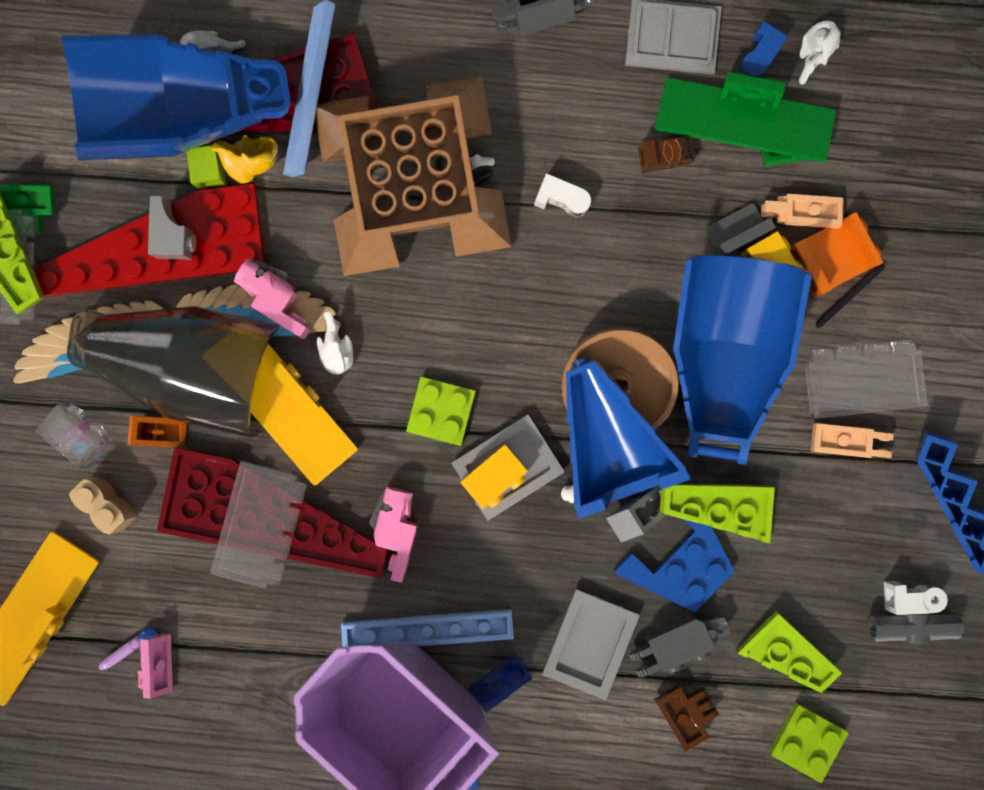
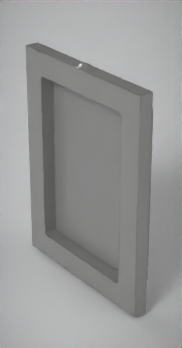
M631 0L625 66L714 75L716 58L718 56L717 48L722 6L664 0Z
M529 415L521 418L452 462L453 467L460 476V480H462L501 446L506 444L527 469L528 472L524 474L526 480L514 490L511 486L502 493L505 498L492 509L489 505L482 509L475 500V504L479 506L487 521L564 473L563 468L549 448L548 442L544 440Z
M575 589L542 675L606 700L640 615L623 608L621 605L618 606L598 598L596 595Z

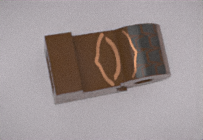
M679 137L662 141H654V139L642 141L638 148L642 173L673 169L695 162L691 137Z

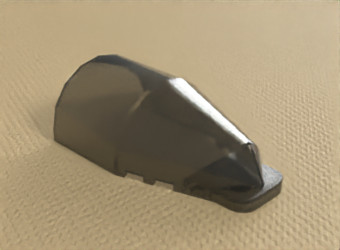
M199 306L113 314L83 311L77 313L72 319L67 357L73 366L92 372L165 418L252 438L257 437L260 429L253 428L250 425V409L255 380L263 353L270 338L279 331L280 325Z

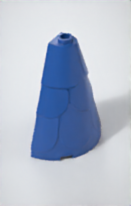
M585 357L573 362V369L566 372L567 424L570 425L574 508L577 511L578 518L580 519L606 510L610 502L660 485L661 489H665L690 480L685 465L659 437L656 429L630 402L631 397L598 361L593 360L590 362L589 357Z

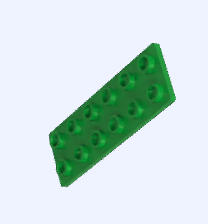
M727 72L722 88L666 78L655 129L802 159L826 162L836 111L831 108L781 99L786 83L772 78L763 79L748 76L744 73Z

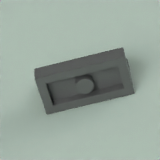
M751 203L706 227L704 233L716 255H728L764 236L776 227L771 218L763 221L755 204Z

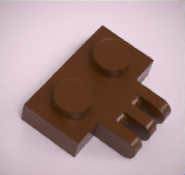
M678 684L654 700L684 751L687 752L710 738L703 724L717 717L719 712L715 707L706 712L704 711L713 705L710 698L698 701L707 695L704 688H700L685 696Z

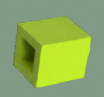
M211 143L186 152L191 184L199 190L227 186L225 170L222 167L218 152L211 150Z

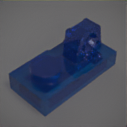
M515 653L473 683L469 690L484 711L488 712L532 680V676Z

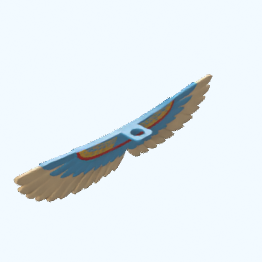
M238 284L230 285L224 290L223 287L219 286L209 293L207 290H202L194 296L191 293L185 295L176 306L172 317L155 302L145 301V305L140 302H130L129 305L131 307L123 304H114V309L111 307L97 308L98 311L88 310L81 312L80 315L84 318L71 317L62 319L63 324L47 327L45 331L50 334L34 338L32 342L36 344L22 351V354L27 356L19 359L14 368L23 370L15 375L13 381L20 384L44 378H54L151 351L220 341L244 320H249L263 337L295 336L296 334L252 308L251 304L255 298L251 297ZM297 291L298 297L287 313V316L293 312L306 320L304 326L310 330L309 333L326 331L327 323L324 313L330 312L335 316L336 312L330 307L322 306L325 303L323 300L309 298L311 296L310 292ZM334 319L335 323L339 326L340 329L341 323Z

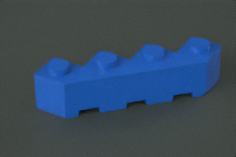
M925 428L915 453L917 462L975 572L984 575V507L970 502L978 481L973 473L950 466L958 446L956 439Z

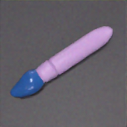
M150 627L142 630L137 637L105 657L100 662L98 668L105 670L114 666L140 647V639L154 636L158 629Z

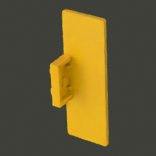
M244 320L204 353L203 357L313 485L321 482L358 450L357 446L318 402L320 396L310 385L304 386L299 380L301 377L299 371L291 363L287 365L249 320Z
M56 532L49 533L0 608L1 706L8 704L35 661L45 653L48 647L46 644L62 627L64 623L62 621L100 563L98 559Z

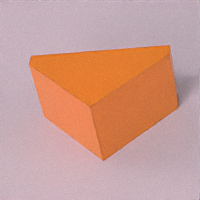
M130 416L127 445L185 447L187 419Z

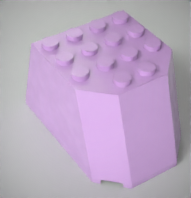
M413 642L337 647L294 695L297 724L296 742L349 790H467L499 754L478 700Z

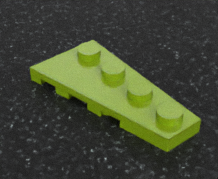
M0 193V292L16 314H23L45 297Z
M679 483L661 489L660 512L770 544L775 487L770 485Z

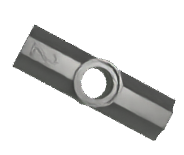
M955 612L870 615L867 621L868 632L871 640L874 642L903 641L909 644H928L930 640L961 639L962 634H964V623L961 620L960 614Z

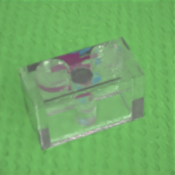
M73 404L56 405L35 432L78 468L91 467L112 442L106 436L107 431L101 425L95 422L91 423L84 418L85 413L79 407Z

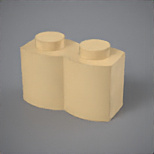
M101 477L85 478L69 493L74 505L81 511L88 513L93 524L105 534L110 535L123 531L137 517L131 504L117 497L113 486Z

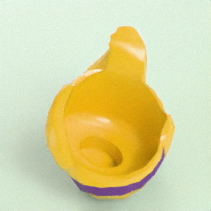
M244 135L241 140L232 145L226 141H217L211 146L212 151L218 152L222 167L226 173L241 184H249L253 181L255 175L270 170L280 155L279 142L270 137L252 139Z

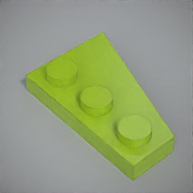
M777 610L736 649L738 654L746 658L750 657L769 669L773 668L784 673L789 678L820 693L842 674L833 662Z

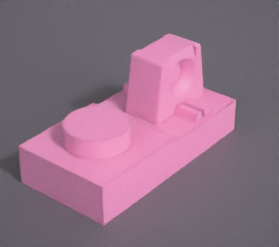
M162 633L140 639L142 670H139L137 674L138 688L143 689V698L151 699L172 692L171 634Z

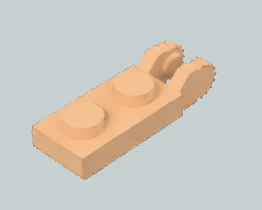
M813 423L811 452L871 458V456L892 458L891 451L885 449L873 450L872 445L873 438L880 441L893 440L894 434L874 432V429Z

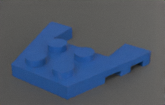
M682 519L693 531L653 572L631 552L613 571L622 578L696 612L735 571L711 526Z

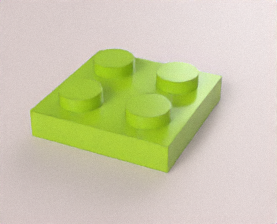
M420 377L406 432L462 446L476 391Z
M795 702L768 752L771 756L822 783L849 732Z

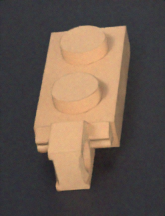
M787 194L786 196H779L777 201L766 200L761 205V217L777 218L776 223H783V225L840 228L843 226V198Z

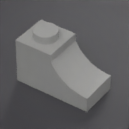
M150 196L148 255L157 259L192 260V252L196 251L197 246L196 236L193 234V231L185 226H180L176 222L170 201L162 196Z
M660 485L648 489L633 500L621 505L606 517L620 542L645 534L667 515L660 512Z

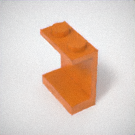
M857 212L844 218L842 227L825 228L790 246V253L794 260L799 261L804 269L812 274L809 292L813 298L831 291L832 288L883 263L880 248L876 243L872 242L867 233L868 226L864 219L858 216Z

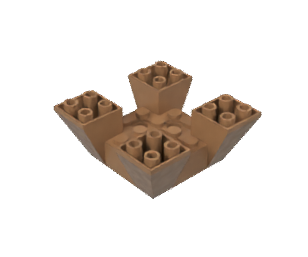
M482 76L426 85L427 101L372 110L369 95L317 104L315 123L323 163L346 160L354 204L353 209L334 219L344 276L400 267L395 235L450 226L456 257L511 247L502 190L474 187L466 139L492 134ZM403 133L410 134L413 137L411 143L407 146L397 144V138ZM436 158H443L448 162L446 169L443 171H435L432 169L431 164ZM407 163L416 164L418 166L417 173L410 177L403 175L402 168ZM378 168L388 170V176L384 181L377 182L373 180V173ZM414 192L423 195V202L417 207L407 204L408 196Z

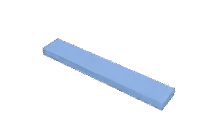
M324 0L313 8L283 175L290 177L305 173L335 10V3Z
M512 609L347 621L341 623L343 647L413 642L419 647L514 639Z

